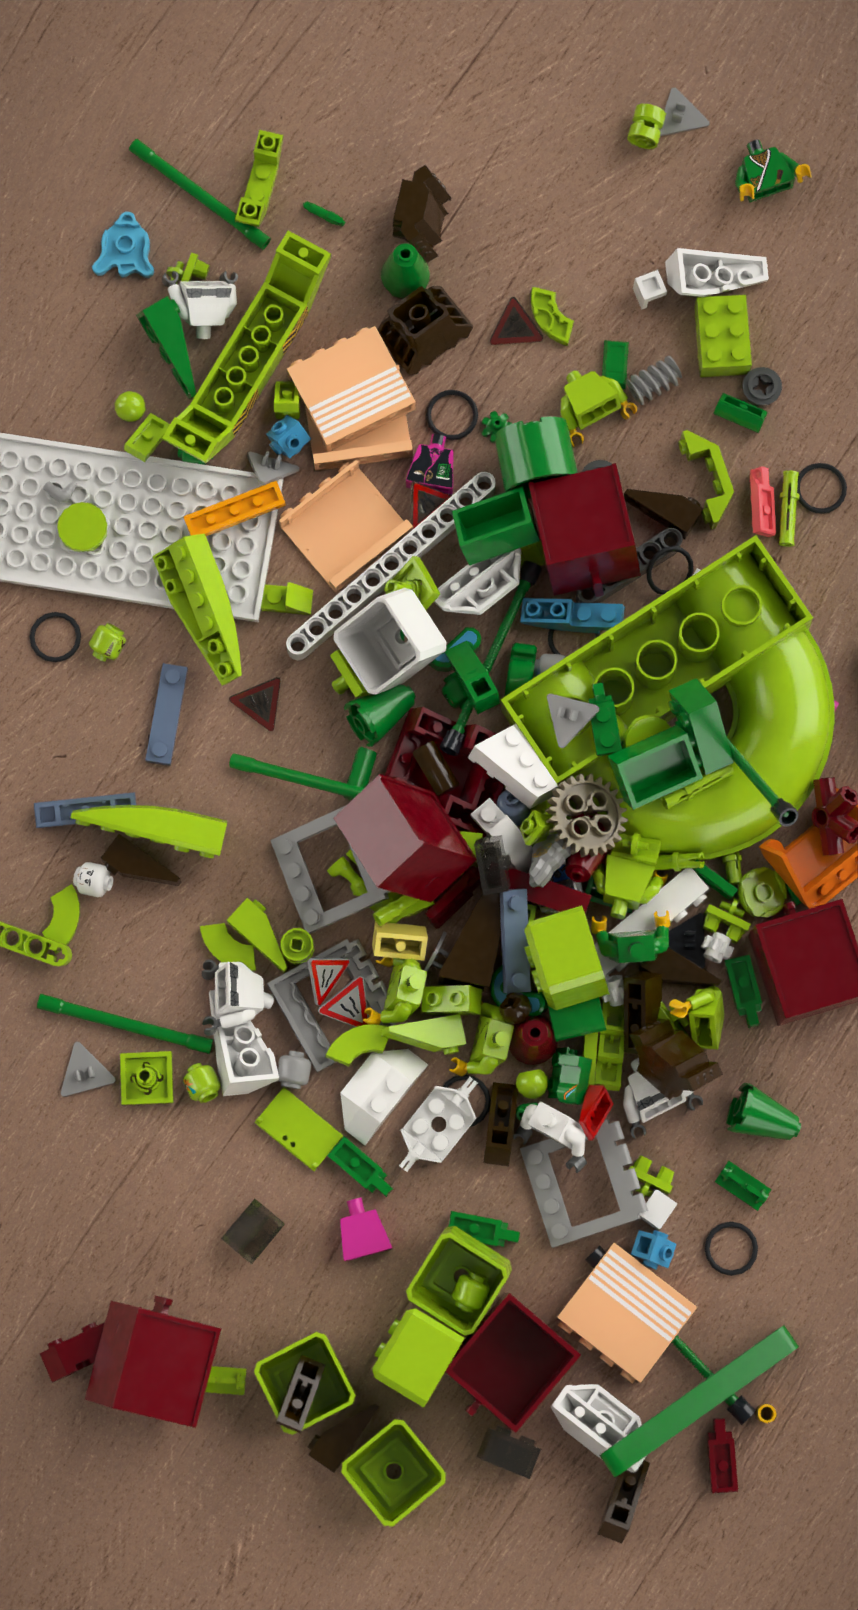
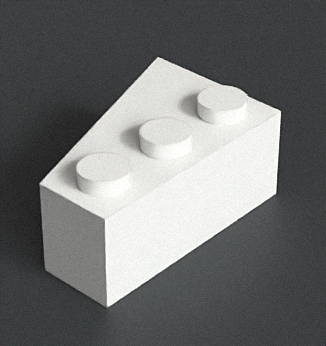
M517 724L475 745L468 757L473 763L476 761L487 770V774L490 777H495L506 786L505 789L529 809L551 798L553 795L552 791L558 787Z

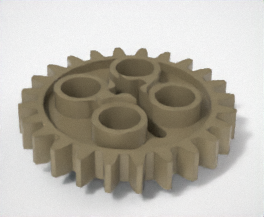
M579 774L575 778L571 776L566 779V782L559 783V788L552 791L554 797L548 799L547 802L553 807L545 810L552 817L546 820V823H553L554 827L549 832H557L558 836L555 838V842L564 841L562 849L571 846L572 855L580 850L581 857L588 855V852L591 857H594L598 853L602 855L607 852V849L614 848V842L617 843L622 839L619 834L625 832L626 829L620 824L627 822L628 819L621 817V814L627 811V809L620 808L619 804L624 799L615 798L618 790L616 789L611 792L609 790L610 782L602 785V777L593 781L592 774L587 775L585 779L582 774ZM593 797L599 801V807L593 803ZM569 799L575 803L576 809L571 808ZM602 811H605L607 813V815L599 814L591 818H589V816L578 817L572 820H568L566 818V816L575 817L582 813H584V815H591ZM597 822L602 823L604 832L598 828ZM574 824L580 828V835L575 832Z

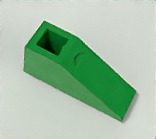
M467 641L444 652L477 715L500 704L499 694L492 679Z

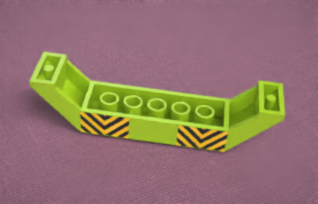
M287 231L276 249V254L265 282L191 404L178 417H174L162 437L164 441L207 463L236 436L307 318L331 258V253L291 231Z

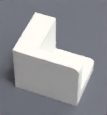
M658 270L635 278L633 291L641 309L647 308L649 301L667 294Z
M655 1190L646 1202L648 1211L640 1213V1217L658 1231L668 1219L677 1203L659 1190Z

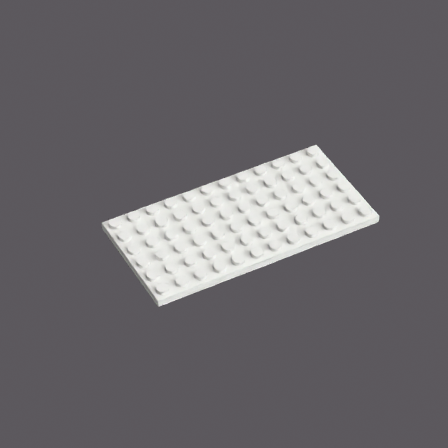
M0 433V582L174 609L169 601L152 556L182 537L191 536L183 516L263 485L259 484L254 472L152 456L146 462H143L127 452ZM283 478L276 480L281 492L284 481ZM49 481L61 490H64L70 483L77 482L71 498L66 502L56 501L43 489L44 485ZM80 502L91 503L98 507L106 517L108 526L107 536L103 543L93 551H73L66 547L59 537L57 529L59 517L72 504ZM279 508L206 536L223 579L234 619L259 622Z

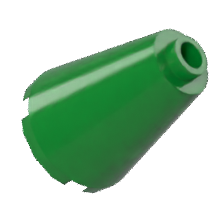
M407 243L400 244L382 266V284L392 296L404 299L421 286L424 289L427 288L430 279L429 267L414 246Z
M400 684L376 695L370 694L351 700L344 706V711L346 709L349 710V715L346 716V719L356 736L361 741L366 739L369 742L366 745L373 747L415 705L414 699H416V696L411 687Z
M743 1083L739 1087L738 1091L742 1093L739 1098H733L728 1110L726 1124L731 1125L727 1128L728 1131L783 1140H791L793 1137L798 1136L801 1123L797 1115L752 1084Z

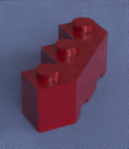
M93 1322L81 1328L83 1333L65 1341L59 1338L47 1344L49 1349L40 1353V1356L52 1383L94 1364L105 1322L98 1326L96 1322Z

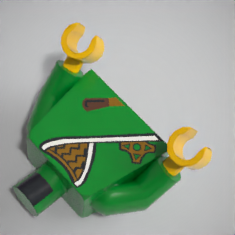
M754 140L746 145L750 155L743 158L742 165L737 169L735 186L740 193V201H744V196H747L750 203L791 189L795 177H797L798 183H802L803 176H808L809 178L812 176L809 165L798 164L783 152H779L776 147L764 150L760 140Z
M657 911L654 912L656 930L608 933L606 931V916L602 915V922L596 921L593 916L591 931L596 934L600 953L617 963L656 960L658 954L666 952L669 947V911H666V915L663 917H659Z

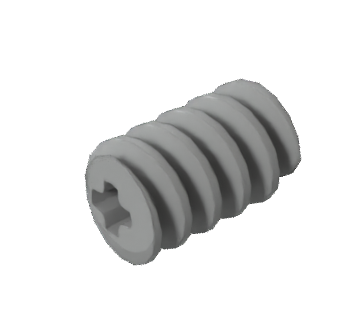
M666 356L664 362L661 360L657 361L656 367L650 365L647 371L641 370L639 376L634 374L631 376L630 381L627 379L626 382L633 397L641 405H644V396L650 401L653 400L652 392L654 391L660 396V387L669 391V382L677 387V378H682V374L673 358Z

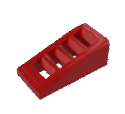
M589 1085L585 1094L579 1123L588 1140L593 1141L614 1105L604 1085Z

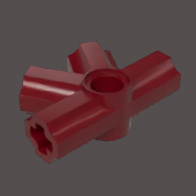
M835 777L813 779L816 807L812 811V822L820 830L823 856L844 853L843 840L852 844L858 839V821L847 815L858 805V794L856 790H852L849 786H843L836 792Z

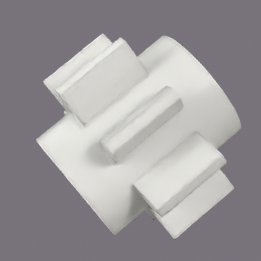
M714 932L712 937L707 935L701 945V948L705 949L704 957L715 963H721L723 959L728 960L734 950V947L729 946L731 939L718 932Z
M614 975L606 978L610 994L602 996V999H604V1002L609 1001L611 1006L623 1005L624 980L622 976Z

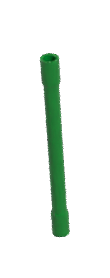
M135 139L129 147L130 152L145 163L150 164L228 222L260 249L264 250L271 241L268 235L253 225L236 222L235 212L159 157L139 139Z
M236 753L232 754L229 761V766L233 769L257 773L350 798H355L364 789L351 784L261 762Z
M40 994L37 1002V1009L84 1019L185 1046L188 1049L210 1054L214 1039L195 1034H186L66 1002L63 999L45 994Z

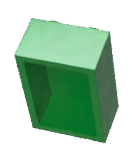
M523 486L452 511L459 545L469 566L540 541L532 507Z
M695 678L669 690L671 701L668 704L671 712L677 718L674 725H678L688 734L700 769L708 775L734 763L717 701L698 679Z
M678 725L608 755L622 797L633 810L703 779L688 734Z

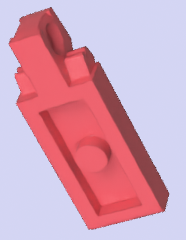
M758 467L751 469L750 500L753 533L772 537L776 534L774 487H771L769 484L768 468Z

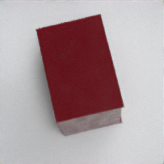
M616 463L580 473L529 483L554 596L593 587L595 596L600 597L604 595L603 584L641 576L636 545Z
M379 774L333 818L377 888L431 903L477 860L434 792Z
M843 899L800 912L795 911L794 901L786 903L783 906V910L787 916L757 924L749 932L748 937L777 1026L858 1002V944Z
M504 1292L483 1317L475 1332L468 1335L462 1342L445 1373L474 1397V1401L464 1409L469 1415L473 1417L479 1406L483 1405L510 1430L516 1433L581 1354L512 1294Z
M155 1295L153 1310L111 1301L85 1400L113 1409L196 1428L222 1328L169 1315L168 1310L169 1306H172L173 1299Z

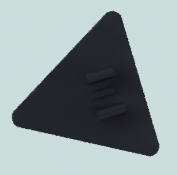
M698 913L669 931V948L699 967L704 968L705 949L701 948L704 941V916L702 913Z

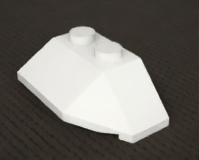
M521 548L470 566L469 564L438 587L440 595L434 603L446 612L481 615L519 585Z
M409 1049L383 1051V1054L372 1052L340 1093L345 1131L366 1146L427 1068L428 1064Z
M598 1384L566 1385L550 1406L562 1428L600 1459L599 1455L642 1425L638 1415ZM645 1457L627 1470L635 1473Z

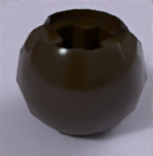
M512 992L506 995V998L499 1006L500 1014L510 1024H522L526 1021L525 1019L530 1012H532V1004L526 995Z

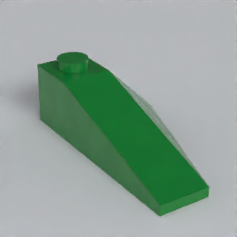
M166 296L136 314V317L150 341L159 344L160 356L168 365H173L174 368L171 369L173 376L188 399L195 397L196 389L181 318L178 314L180 309L174 299L170 300Z

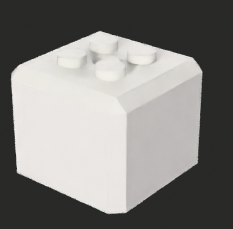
M407 588L377 597L334 631V641L367 692L375 695L403 684L446 651V640L413 590ZM401 630L403 631V633H404L405 636L407 637V639H408L407 642H404V641L400 638V631H401Z

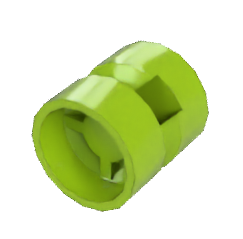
M638 104L632 120L634 123L630 126L627 140L639 148L655 149L661 135L660 129L663 128L665 121V111L655 105Z
M293 928L282 936L280 941L281 951L288 963L301 965L313 957L314 942L306 930Z

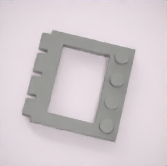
M345 806L270 840L303 927L309 934L389 899L388 893L391 892L376 887L350 846L367 893L325 912L321 907L316 888L311 881L308 873L309 870L302 858L298 843L337 826L333 818Z
M346 939L313 957L349 959L350 964L346 971L352 980L357 976L364 978L367 1007L381 1014L388 990L383 981L373 985L372 981L380 976L370 959L362 963L360 962V959L365 957L367 953L359 939L351 943ZM308 961L268 982L267 986L315 1071L318 1073L333 1065L336 1061L325 1057L331 1045L296 985L297 982L310 976ZM381 1022L379 1025H383V1026H387V1027H388V1026L396 1025V1023H385V1024H383V1023Z
M609 1119L604 1120L595 1138H597L620 1211L574 1227L571 1226L548 1155L566 1147L550 1138L520 1148L552 1248L641 1219L640 1213L648 1211L643 1193L634 1196L632 1191L641 1188L635 1169L632 1168L625 1171L624 1166L632 1164L627 1144L618 1146L616 1144V1141L624 1139L619 1121L610 1123Z

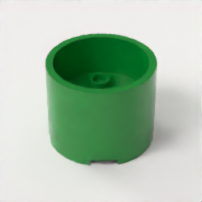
M541 417L540 421H531L523 424V421H519L495 433V445L505 492L523 486L528 499H532L529 488L530 482L536 483L578 473L567 421L564 418Z

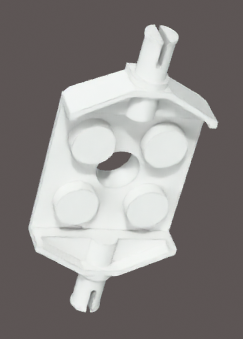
M469 1076L467 1081L458 1090L440 1086L434 1087L433 1091L400 1130L409 1150V1154L399 1164L401 1168L407 1164L403 1170L408 1172L416 1160L418 1161L419 1159L439 1163L445 1159L476 1120V1115L468 1097L478 1082L475 1080L472 1082L473 1078ZM438 1116L446 1120V1128L441 1132H437L432 1128V1121Z

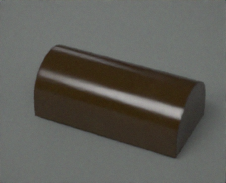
M431 741L412 752L437 796L448 793L460 785L435 741Z

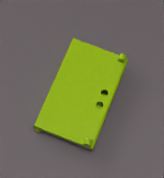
M285 1087L281 1089L255 1121L257 1126L313 1172L344 1137Z

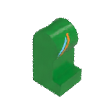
M560 1054L558 1064L562 1065L560 1083L557 1088V1099L560 1103L581 1105L584 1102L588 1088L592 1059Z

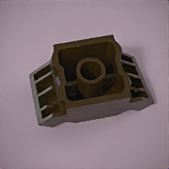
M426 165L414 171L412 181L402 179L393 217V237L407 240L428 263L438 257L433 246L442 241L440 235L443 220L449 214L442 204L452 198L439 178Z
M421 286L387 310L389 317L381 322L378 332L386 347L408 374H418L422 365H431L446 350L455 348L459 338H468L474 326L442 286H431L428 289H424Z
M658 1019L629 1034L639 1055V1065L636 1071L669 1100L680 1096L683 1090L695 1091L723 1075L718 1062L709 1061L705 1050L682 1030H674L669 1019Z

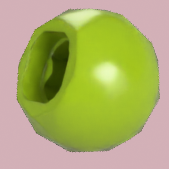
M126 391L120 394L115 401L117 416L126 422L139 420L146 410L143 397L136 392Z
M541 1069L521 1072L516 1078V1087L523 1097L536 1099L542 1096L548 1088V1078Z

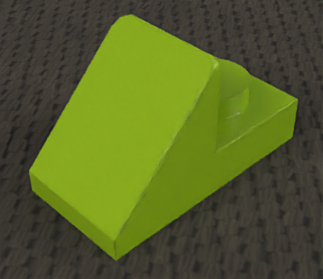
M276 381L274 395L276 419H283L286 415L294 419L300 418V394L293 381Z
M287 582V586L265 584L261 611L311 615L313 590L291 582Z

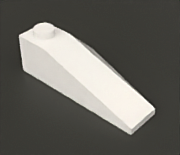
M677 248L665 261L668 285L680 295L705 297L769 280L766 257Z
M215 990L209 991L211 1016L217 1020L220 1017L215 1015ZM251 1020L225 1029L222 1026L217 1027V1031L214 1034L217 1069L223 1096L249 1094L279 1080L274 1054L270 1048L266 1047L261 1038V1032L258 1028L254 1027Z

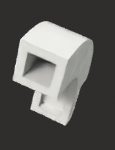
M490 798L487 799L470 816L494 842L503 855V861L507 865H512L516 870L528 873L532 863L533 847L525 844L521 831L508 815H505Z

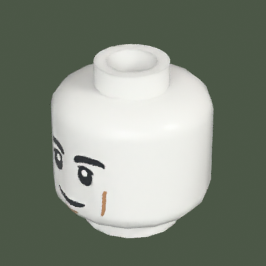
M85 862L76 869L73 883L81 894L102 897L106 891L111 890L113 876H110V872L105 865Z

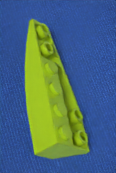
M205 534L182 537L152 557L171 605L223 686L242 676L239 644L230 601Z
M149 805L99 806L73 810L71 818L76 819L75 823L79 825L90 826V824L101 826L100 829L115 832V830L125 832V835L130 837H144L156 843L175 845L174 849L181 852L189 853L190 849L199 851L200 856L214 858V855L220 856L227 826V820L175 808Z

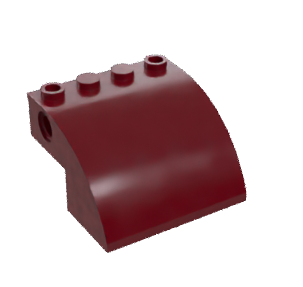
M425 707L410 708L385 776L434 792L412 752L431 741H435L439 748L447 731H450L456 722ZM472 724L464 727V735L466 737L458 756H451L440 750L460 785L454 790L440 796L436 795V797L459 831L481 833L482 838H485L486 833L472 819L470 814L489 798L497 805V799L502 792L504 784L495 777H490L487 774V770L476 761L473 763L468 759L475 745L497 734L482 726Z

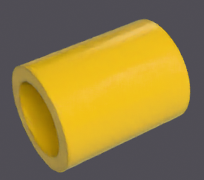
M762 1404L757 1407L755 1415L760 1422L770 1423L776 1418V1410L772 1405ZM764 1407L769 1408L771 1411V1416L767 1420L761 1417V1410Z

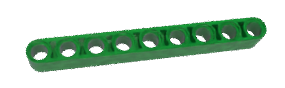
M785 1325L781 1326L599 1456L613 1477H617L792 1353L799 1345Z

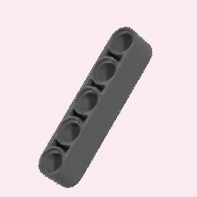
M665 529L636 548L641 576L646 574L650 561L644 557V552L652 551L656 554L665 547H671L665 544L664 539L673 538L677 543L675 546L681 547L682 535L677 529ZM667 552L660 556L652 569L674 556L677 552ZM641 576L616 581L613 586L603 584L604 595L600 597L595 596L593 587L577 590L576 601L577 603H601ZM589 590L595 597L587 600L582 597L581 593Z

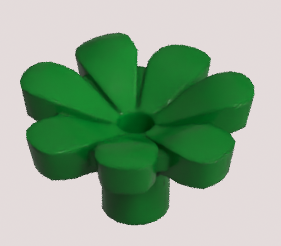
M493 411L490 413V418L484 417L481 421V424L486 426L481 432L483 437L491 435L490 441L495 443V433L512 424L507 422L509 416L505 413L498 416V413Z

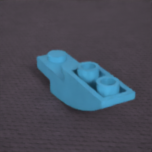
M523 598L520 622L526 625L561 631L600 633V630L608 631L624 620L625 607L623 604L574 603L572 599Z

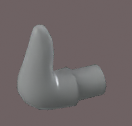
M49 481L44 485L43 489L56 501L66 502L71 498L77 482H72L64 490H61Z

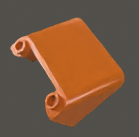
M858 805L847 814L856 821H858ZM814 824L785 848L780 841L775 839H768L759 846L764 858L804 906L809 909L826 904L858 878V839L852 844L843 840L844 853L823 856L820 830Z

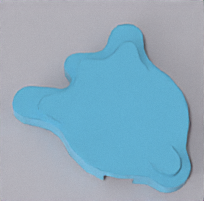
M123 212L119 219L114 222L115 225L103 233L101 240L102 252L92 266L93 272L98 276H102L111 268L117 267L119 276L123 278L132 273H139L144 278H150L154 275V268L148 260L150 251L149 236L136 221L133 213Z

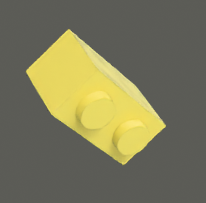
M375 921L372 940L374 956L425 961L428 940L426 926L388 922L383 926H379Z

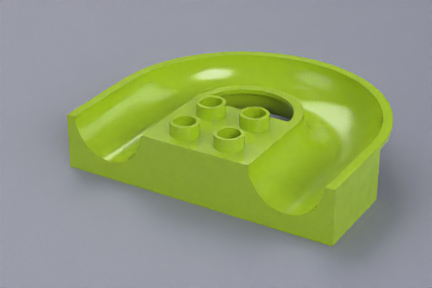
M757 535L500 699L501 712L511 726L517 724L557 785L563 781L566 782V779L571 776L575 778L577 775L582 774L585 779L587 775L592 774L593 781L602 777V785L610 782L609 790L611 792L616 789L618 790V793L615 795L616 799L623 797L608 755H596L591 721L583 727L565 748H560L547 701L548 694L551 693L589 703L588 699L594 698L593 684L603 683L605 696L611 695L612 701H614L622 749H624V733L634 719L643 715H656L669 722L676 717L671 712L668 704L671 701L669 690L695 678L698 679L710 694L725 685L733 705V721L727 738L779 798H783L784 801L791 803L797 811L813 791V779H819L831 748L835 723L834 696L828 668L819 646L809 631L813 616ZM735 762L731 764L734 771L732 776L693 795V799L689 801L684 800L668 810L663 806L660 798L634 810L625 801L619 804L620 808L627 809V811L621 814V817L628 819L627 822L620 824L626 829L621 834L633 836L634 833H639L643 838L660 840L661 849L659 855H669L677 851L681 854L703 852L704 859H698L699 861L727 856L751 847L770 836L782 825L771 813V804ZM593 797V803L599 807V801ZM569 799L571 808L576 809L575 803ZM605 811L598 812L599 814L607 815Z

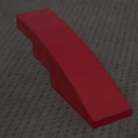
M491 861L483 886L499 891L524 888L527 889V901L559 912L583 906L584 913H586L592 895L552 881H548L544 887L532 888L529 884L530 875L528 873Z

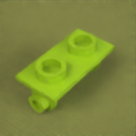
M212 1366L205 1392L244 1395L246 1369Z

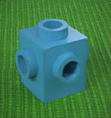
M289 415L276 422L266 434L271 441L269 444L271 449L277 455L283 454L289 459L298 454L302 447L311 440L300 422Z
M639 1230L630 1255L643 1260L642 1264L651 1269L657 1270L658 1266L669 1268L677 1244L667 1240L668 1235L654 1230L653 1234Z

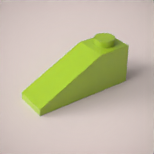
M246 898L227 919V923L280 971L286 973L288 971L267 915L264 913L266 908L256 899L252 902Z
M460 1014L388 1026L381 1030V1035L434 1053L443 1051L444 1055L459 1052L458 1048L467 1044Z

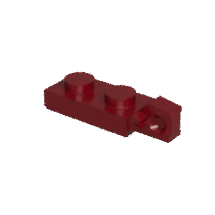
M472 866L465 871L462 879L452 884L447 889L446 894L428 908L425 915L430 924L436 929H439L473 896L472 892L485 880L484 875L477 868Z
M714 1418V1432L708 1433L707 1439L711 1493L738 1492L735 1441L732 1437V1431L726 1432L725 1418Z

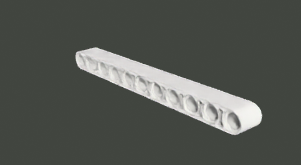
M480 472L293 632L286 642L289 656L294 660H303L332 636L335 630L384 591L383 589L387 581L393 579L412 556L422 558L456 528L454 519L451 522H444L440 517L447 513L453 516L452 511L465 507L459 502L462 498H469L472 504L491 498L495 492L496 482L494 476L489 472ZM481 482H487L491 487L488 490H481L477 485ZM430 529L435 532V536L425 538L422 533ZM412 545L417 551L414 554H407L403 549L406 546ZM393 561L398 564V567L395 570H388L385 565ZM374 577L377 578L380 581V583L377 586L372 587L369 586L366 583V581L369 578ZM356 593L360 595L361 599L356 603H352L347 599L348 596ZM337 609L342 612V616L338 619H333L329 616V613ZM314 626H321L324 630L320 635H313L310 629ZM295 642H302L305 645L304 649L298 652L294 651L291 646Z

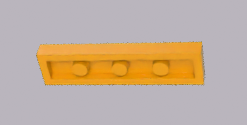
M277 481L183 516L190 535L205 534V536H209L286 506Z

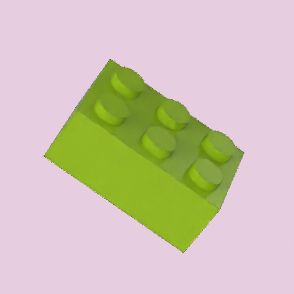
M746 295L697 297L694 310L700 377L747 375L750 372L752 361Z

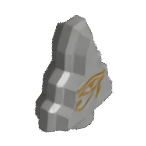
M549 834L546 840L534 844L532 848V863L529 868V884L532 888L544 887L553 873L571 855V846L562 849L564 841L555 842L558 834Z

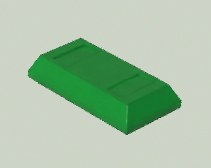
M604 340L602 376L618 381L622 389H626L629 342Z

